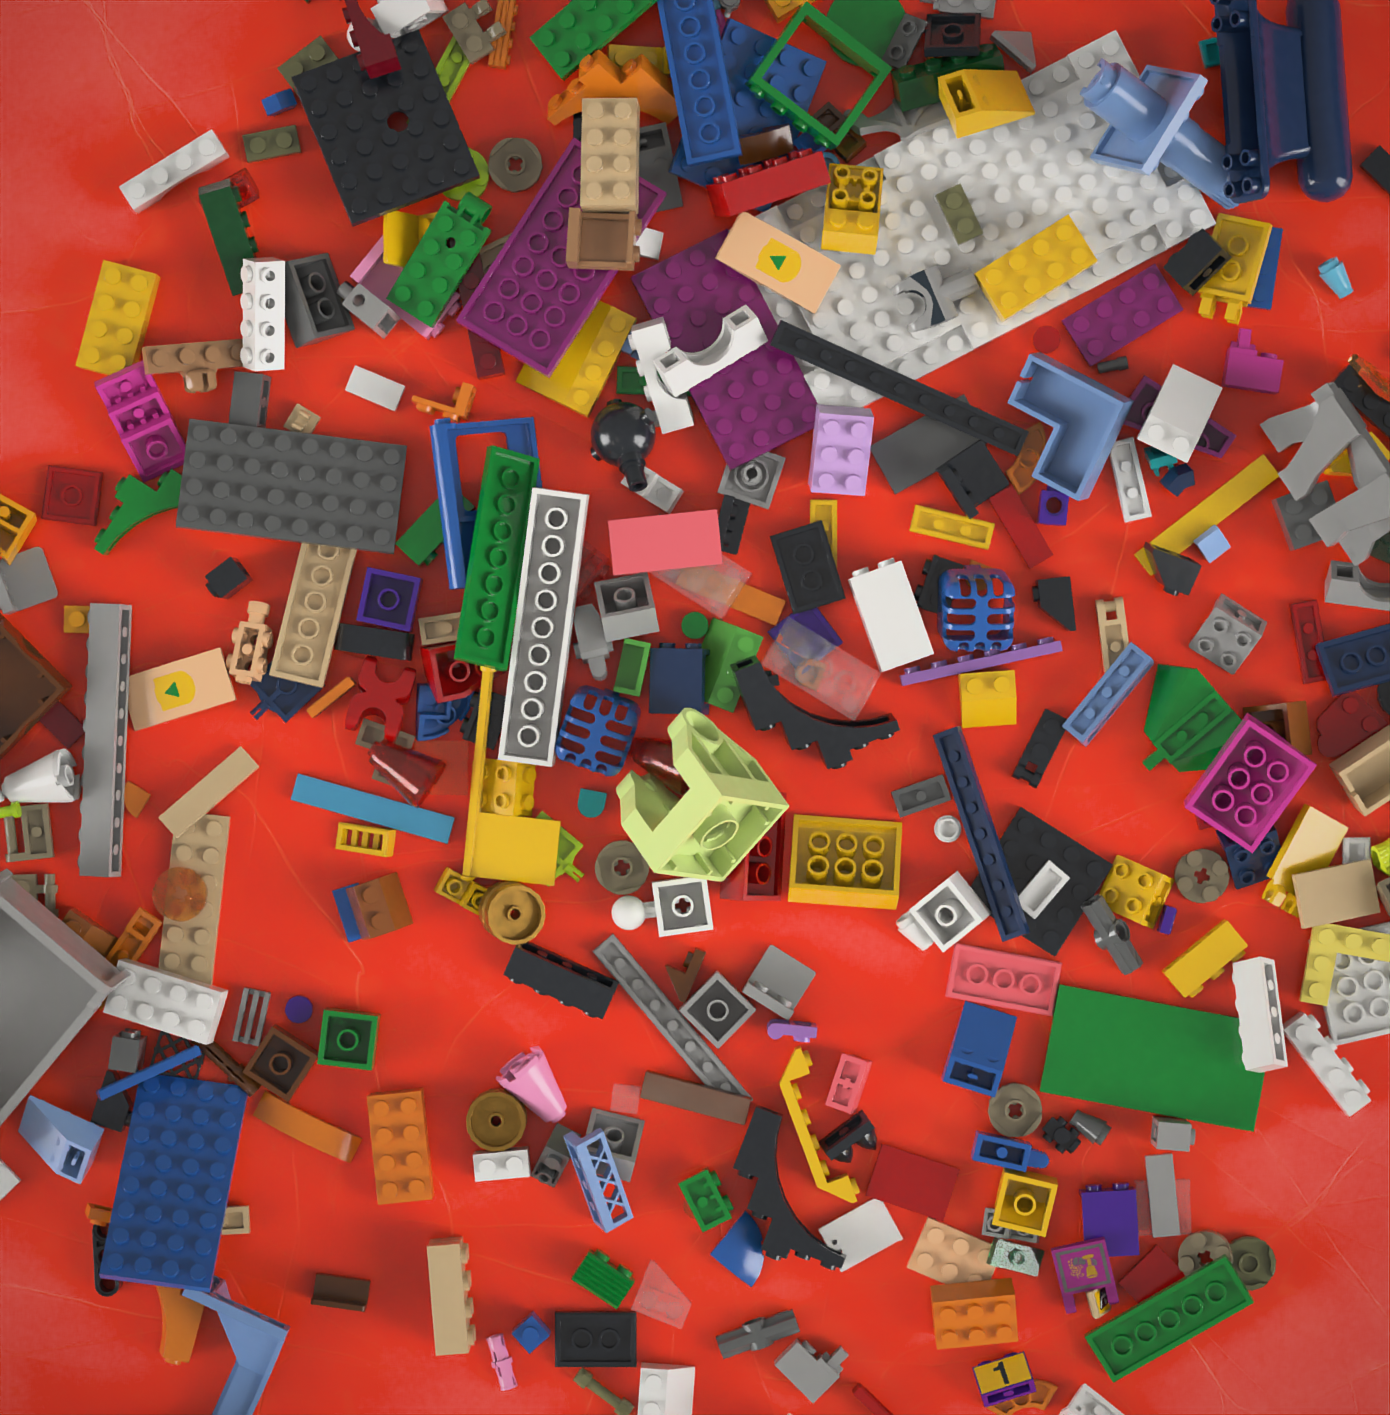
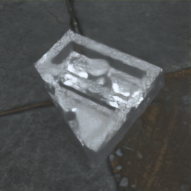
M650 1259L631 1310L682 1329L692 1302L660 1266Z

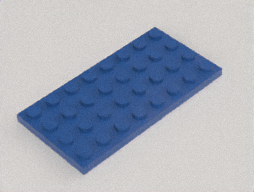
M156 1075L138 1084L99 1272L100 1278L211 1292L248 1094L238 1085Z

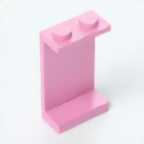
M382 235L350 277L389 306L401 319L427 340L431 336L436 338L445 327L442 322L448 315L453 317L461 308L462 304L459 302L461 300L460 294L454 293L434 328L429 327L387 300L386 297L404 268L384 263Z

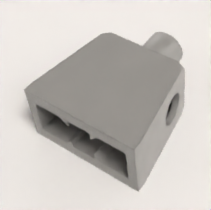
M345 281L337 290V294L344 299L342 305L383 339L401 319L389 306L360 283L354 287L348 281Z

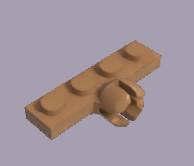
M243 339L145 346L142 348L145 375L180 373L183 377L186 392H209L217 387V369L243 367L240 358Z

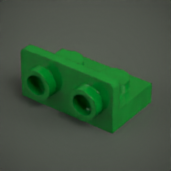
M705 1167L702 1171L678 1182L702 1232L732 1218L730 1211L734 1207L728 1195L722 1196L718 1186L722 1185L715 1170L710 1172L708 1167Z

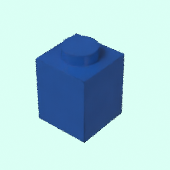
M532 1311L513 1328L511 1334L530 1354L550 1336L551 1330Z

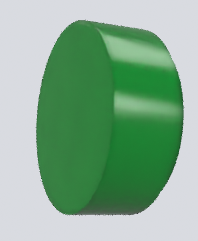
M691 612L683 618L681 628L688 638L699 639L706 634L708 621L703 614Z

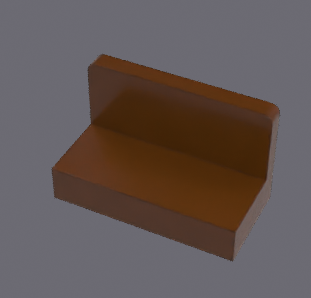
M317 1272L311 1304L365 1312L371 1280Z

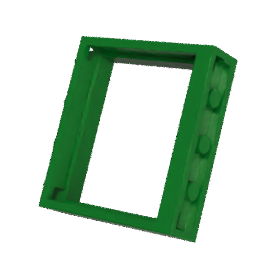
M806 1L796 10L749 76L745 85L754 93V97L760 100L763 98L770 103V108L780 116L785 115L792 120V125L797 130L803 133L807 132L813 136L814 142L817 145H822L824 148L832 150L840 144L888 76L892 67ZM801 22L809 26L874 77L835 134L762 78Z

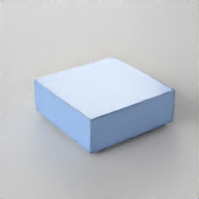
M1215 524L1193 541L1209 563L1231 547Z

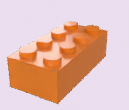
M414 1088L369 1093L367 1095L378 1205L432 1200L434 1197L424 1089Z

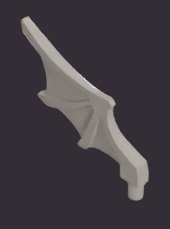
M894 98L892 104L877 115L868 118L861 113L851 129L860 136L882 131L894 132L900 136L901 141H907L928 130L950 125V121L941 102L902 112ZM851 109L846 110L843 115L847 117Z

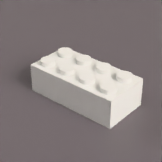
M127 958L118 960L116 968L120 971L125 969L131 975L124 983L108 994L103 1013L205 1045L213 1043L229 990Z

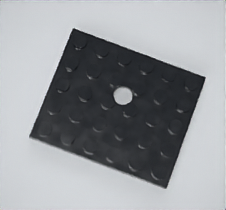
M419 29L392 39L402 68L400 70L370 79L367 70L361 71L356 56L361 54V51L291 77L352 227L480 179L479 172ZM398 112L405 114L409 119L408 127L400 132L390 129L387 124L388 118Z

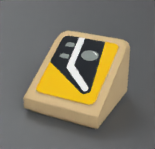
M1105 1287L1085 1291L1093 1318H1100L1111 1310Z

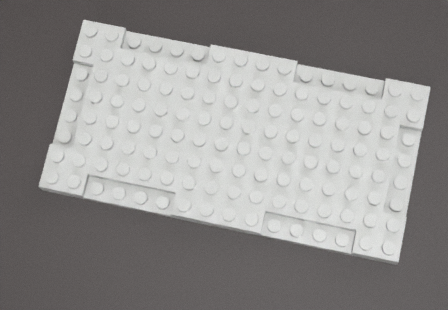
M1114 30L1021 80L1034 108L1035 115L958 139L951 124L920 133L907 141H900L856 165L884 168L879 231L875 255L821 249L827 184L808 190L779 206L776 205L755 216L841 265L815 314L781 297L765 286L759 284L757 286L777 325L780 320H783L902 375L917 380L1184 242L1202 228L1207 230L1213 227L1216 222L1199 189L1161 162L1148 176L1097 164L1089 158L1110 125L1086 107L1084 97L1080 95L1083 87L1087 88L1094 76L1101 70L1097 64L1103 58L1108 63H1119L1137 78L1140 76L1118 32ZM961 183L983 234L958 246L935 195ZM1068 214L1098 260L1087 270L1003 323L979 287V291L953 301L959 315L956 318L932 328L909 333L907 325L917 321L924 314L925 302L916 293L905 294L903 292L894 296L891 290L892 287L913 274L938 265L943 279L968 268H971L975 274ZM795 357L808 386L820 405L863 408L884 397Z

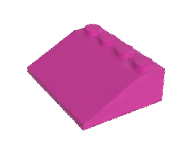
M1247 713L1184 799V806L1253 853L1317 764L1271 728Z

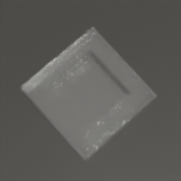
M614 1083L610 1111L637 1114L641 1086Z

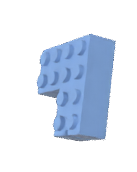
M1041 352L1031 353L1026 360L1020 377L1033 378L1032 380L1017 381L1007 403L1054 427L1032 477L1077 501L1088 499L1134 400Z

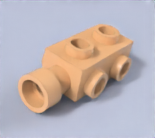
M249 601L247 609L249 614L248 622L240 621L239 628L235 627L233 629L232 642L235 644L233 654L230 653L227 656L226 668L238 683L250 685L252 681L261 682L262 676L267 671L268 661L266 658L268 648H271L273 644L272 629L264 624L265 617L269 616L271 607L269 604ZM252 664V665H251V670L248 671L249 665Z

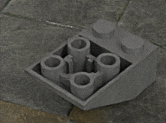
M666 122L640 128L639 176L666 192V197L656 212L683 207L678 177L668 172L673 161V153Z

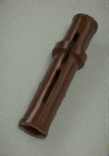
M191 1041L192 1044L199 1046L200 1050L229 1076L227 1079L230 1082L234 1081L249 1097H252L262 1086L242 1073L246 1066L243 1063H237L215 1041L207 1045Z

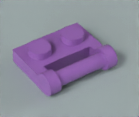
M771 1019L767 1023L768 1035L772 1039H779L783 1035L793 1036L794 1041L810 1042V1038L817 1037L818 1027L816 1023L784 1019Z

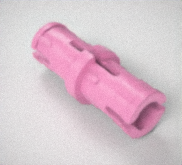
M503 1333L487 1337L486 1340L493 1360L491 1365L496 1370L501 1391L517 1387L518 1384L511 1365L513 1362L512 1356L508 1354Z

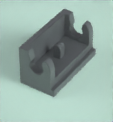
M234 372L229 424L266 428L272 377L257 373Z

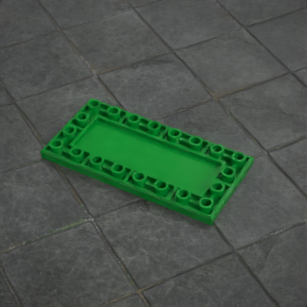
M1059 984L1039 1091L1254 1132L1265 1072L1258 1073L1245 1070V1065L1242 1061V1039L1239 1035L1240 1022L1237 1017Z

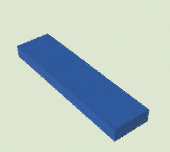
M197 1045L189 1047L96 1090V1095L99 1101H102L202 1055L201 1050Z

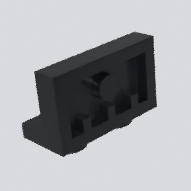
M725 494L718 518L721 551L736 555L739 550L750 503Z
M933 555L931 560L926 558L921 573L926 575L923 586L918 584L914 593L918 608L937 614L940 576L949 569H963L964 565L937 555ZM946 596V602L948 606H951L953 598Z
M474 691L469 704L473 708L470 718H464L459 731L464 733L462 739L473 743L476 742L480 692ZM492 692L486 747L492 750L495 749L502 730L506 696Z

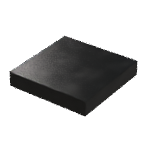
M981 13L927 14L926 21L928 24L925 31L924 57L979 56Z

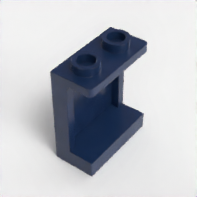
M659 643V648H650L649 713L679 714L684 708H692L704 715H709V704H705V657L710 655V649H702L701 643H685V649L675 648L676 643Z

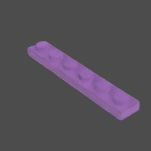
M1052 636L1037 640V646L1027 647L1025 642L1011 645V651L1001 653L998 649L984 651L985 657L974 659L973 654L957 657L958 663L947 665V660L930 663L931 669L921 671L920 666L904 669L905 674L899 675L901 686L1061 652L1063 651L1061 641L1054 642Z

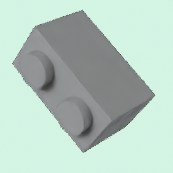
M1152 1116L1150 1143L1156 1149L1190 1151V1145L1195 1144L1196 1131L1192 1129L1191 1123L1182 1118Z

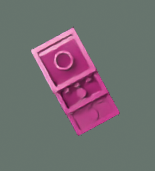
M143 360L94 382L108 414L120 435L121 441L143 482L184 464L186 443L153 376L145 375Z

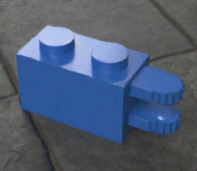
M976 1130L970 1155L974 1161L1026 1172L1027 1166L1043 1169L1050 1163L1049 1156L1042 1152V1150L1039 1151L1038 1149L1031 1148L1032 1145L1028 1141Z

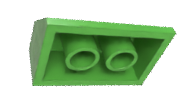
M714 617L712 618L702 643V649H710V655L705 657V702L729 712H734L740 692L730 665L751 656H756L763 640L762 636Z

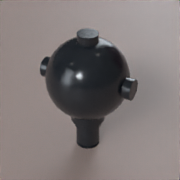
M612 399L607 402L606 407L597 414L591 426V443L593 447H591L590 451L597 461L603 460L612 466L619 467V471L626 477L630 491H642L648 485L644 467L646 465L645 459L651 453L656 440L654 425L656 416L649 408L643 409L634 403L622 402L621 399Z

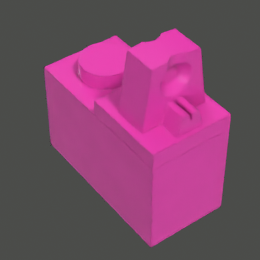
M1240 328L1237 342L1231 341L1230 347L1226 352L1221 386L1273 395L1279 393L1284 360L1277 359V355L1262 352L1261 356H1257L1256 345L1250 344L1252 330Z

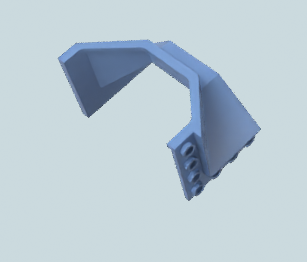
M214 1275L211 1292L184 1289L182 1296L217 1311L236 1356L234 1367L212 1415H253L290 1330V1326L231 1300L226 1280Z

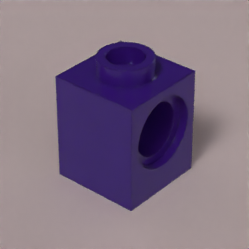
M1047 486V490H1041L1037 524L1066 526L1069 496L1050 486ZM1055 498L1060 502V510L1057 513H1051L1047 510L1046 502L1048 499Z

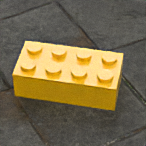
M1068 214L976 272L974 276L982 292L1003 323L1087 270L1098 260Z
M103 260L75 366L109 376L139 362L161 279L160 276L155 273Z

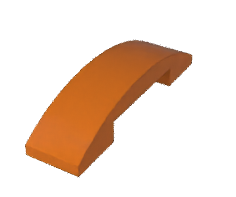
M140 906L105 959L115 967H117L118 960L127 958L138 961L158 931L162 921ZM107 997L102 1001L99 1007L100 1010L105 1007Z
M266 1090L264 1091L253 1116L315 1149L351 1163L361 1143V1137L339 1126L335 1127L289 1104L290 1102Z

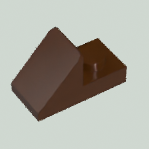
M697 947L694 953L688 951L683 966L687 967L686 972L665 964L677 996L683 1003L686 1002L706 954V951Z

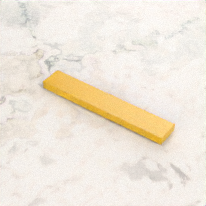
M1262 454L1149 543L1180 554L1210 527L1220 523L1278 478V472L1265 455ZM1143 547L1134 556L1147 573L1152 576L1154 573Z

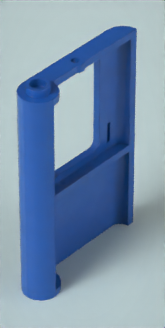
M534 417L458 424L451 423L450 418L434 420V425L429 426L449 590L465 589L477 510L467 511L463 505L456 437L502 432L506 436L507 450L539 458ZM540 464L536 487L542 488Z

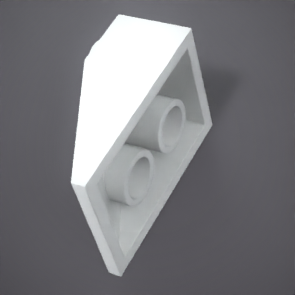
M1173 364L1137 439L1187 463L1223 388Z

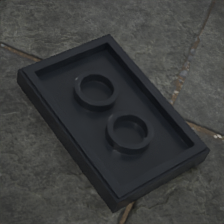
M822 520L770 536L794 615L846 599Z
M555 1311V1367L637 1366V1311Z

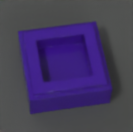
M1168 905L1163 906L1157 928L1158 932L1171 934L1177 913L1176 908Z

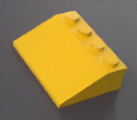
M599 300L551 377H546L524 363L516 383L589 418L621 354V348L631 331L632 325H635L637 322L636 318Z
M794 814L788 902L896 910L899 898L902 822Z

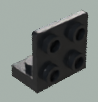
M978 440L935 469L963 513L969 519L979 514L975 507L1009 485L1007 478L981 440Z

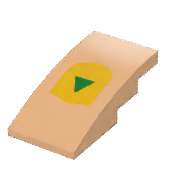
M747 212L739 213L715 259L757 284L765 286L781 297L794 302L814 314L841 265Z
M221 648L129 676L128 710L135 731L237 700Z

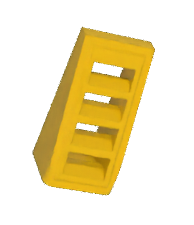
M339 822L335 849L391 857L394 852L396 830ZM348 829L352 830L351 845H347ZM359 831L363 832L361 846H358ZM374 833L372 848H369L370 834ZM383 835L382 849H380L381 837Z

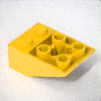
M963 69L938 77L939 98L957 139L1035 115L1034 108L1017 71Z
M829 163L828 173L831 183L827 184L821 241L822 250L876 254L884 168Z

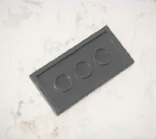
M964 394L956 398L969 404ZM925 415L871 445L870 451L894 494H897L937 472L936 468L980 439Z

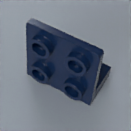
M1274 825L1253 853L1219 830H1216L1217 838L1226 853L1233 883L1237 890L1270 879L1266 875L1281 849L1278 833Z

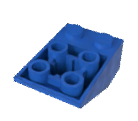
M965 1001L943 1069L942 1081L995 1098L1017 1017Z

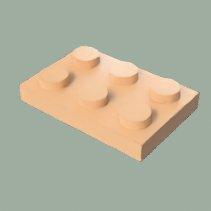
M927 1217L908 1261L907 1268L944 1284L991 1280L1003 1248L931 1217Z

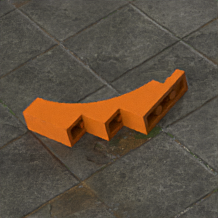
M87 1202L85 1214L88 1219H91L90 1222L92 1224L106 1226L107 1223H110L113 1208ZM156 1286L163 1321L159 1352L167 1363L180 1365L181 1362L189 1363L204 1305L182 1296L184 1290L179 1288Z

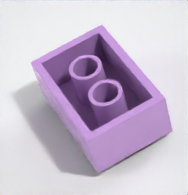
M816 405L808 478L811 492L865 496L874 415L871 408Z

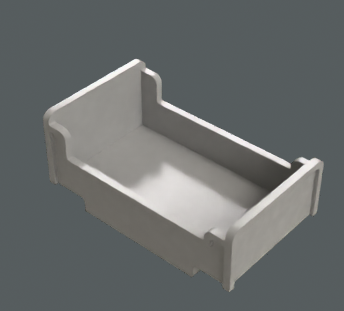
M9 869L0 872V1126L98 1010L107 995L124 983L131 975L125 969L123 971L118 970L11 878L13 873Z

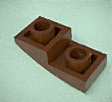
M789 123L762 128L761 132L739 135L742 156H738L740 165L771 159L794 151Z

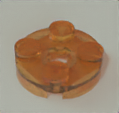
M174 867L168 869L159 876L153 887L152 899L155 908L161 915L173 921L183 922L199 915L207 904V885L202 876L191 868ZM178 886L182 890L186 889L187 895L184 896L185 901L183 902L179 898L174 899L173 897Z

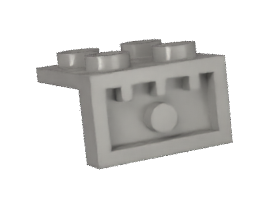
M1221 593L1214 604L1212 612L1190 641L1189 648L1233 675L1262 637L1267 621Z
M770 945L742 988V992L789 1021L794 1013V1008L815 977L816 972L774 945Z

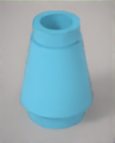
M1337 256L1328 259L1318 266L1319 276L1339 299L1346 297L1354 291L1343 261H1339Z

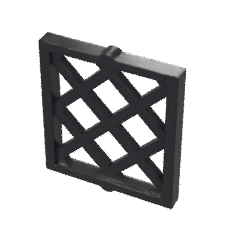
M160 1031L150 1065L155 1064L158 1053L161 1054L163 1059L167 1058L163 1051L171 1046L175 1054L179 1053L175 1044L184 1040L188 1048L191 1047L188 1039L181 1037L173 1041L169 1033ZM166 1035L170 1044L161 1048L162 1036ZM202 1052L200 1058H193L194 1061L187 1065L182 1063V1068L176 1071L171 1068L169 1069L170 1072L165 1071L161 1074L186 1078L176 1075L185 1070L188 1076L187 1079L197 1080L201 1066L204 1064L205 1054ZM197 1064L196 1075L192 1077L188 1068Z

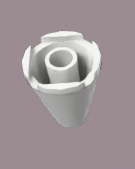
M58 749L6 776L4 783L1 785L3 796L6 799L8 798L10 802L18 801L19 803H71L79 799L81 794L80 774H74L73 767L77 766L74 757L67 749Z

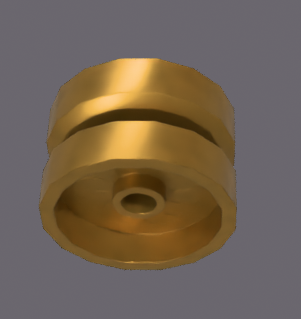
M499 881L490 886L482 895L478 907L479 919L484 929L500 941L512 945L524 944L535 938L543 928L546 918L545 905L540 895L524 884L515 881Z
M503 1088L489 1089L480 1093L470 1105L466 1116V1128L471 1139L480 1148L489 1151H504L513 1147L521 1139L527 1125V1110L524 1104ZM493 1116H499L502 1122L494 1125L492 1123Z

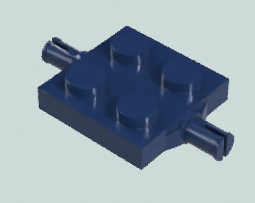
M271 661L268 664L266 673L262 676V681H252L250 684L261 700L250 713L254 715L258 712L254 716L258 720L269 709L277 713L287 723L323 688L270 676Z

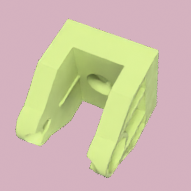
M684 708L667 729L672 740L673 765L690 789L680 799L650 772L639 776L633 770H630L616 787V793L620 799L621 826L654 873L723 882L788 809L789 804L753 756L719 730L704 714L692 708Z

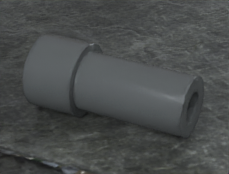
M1126 356L1097 363L1099 374L1129 369Z

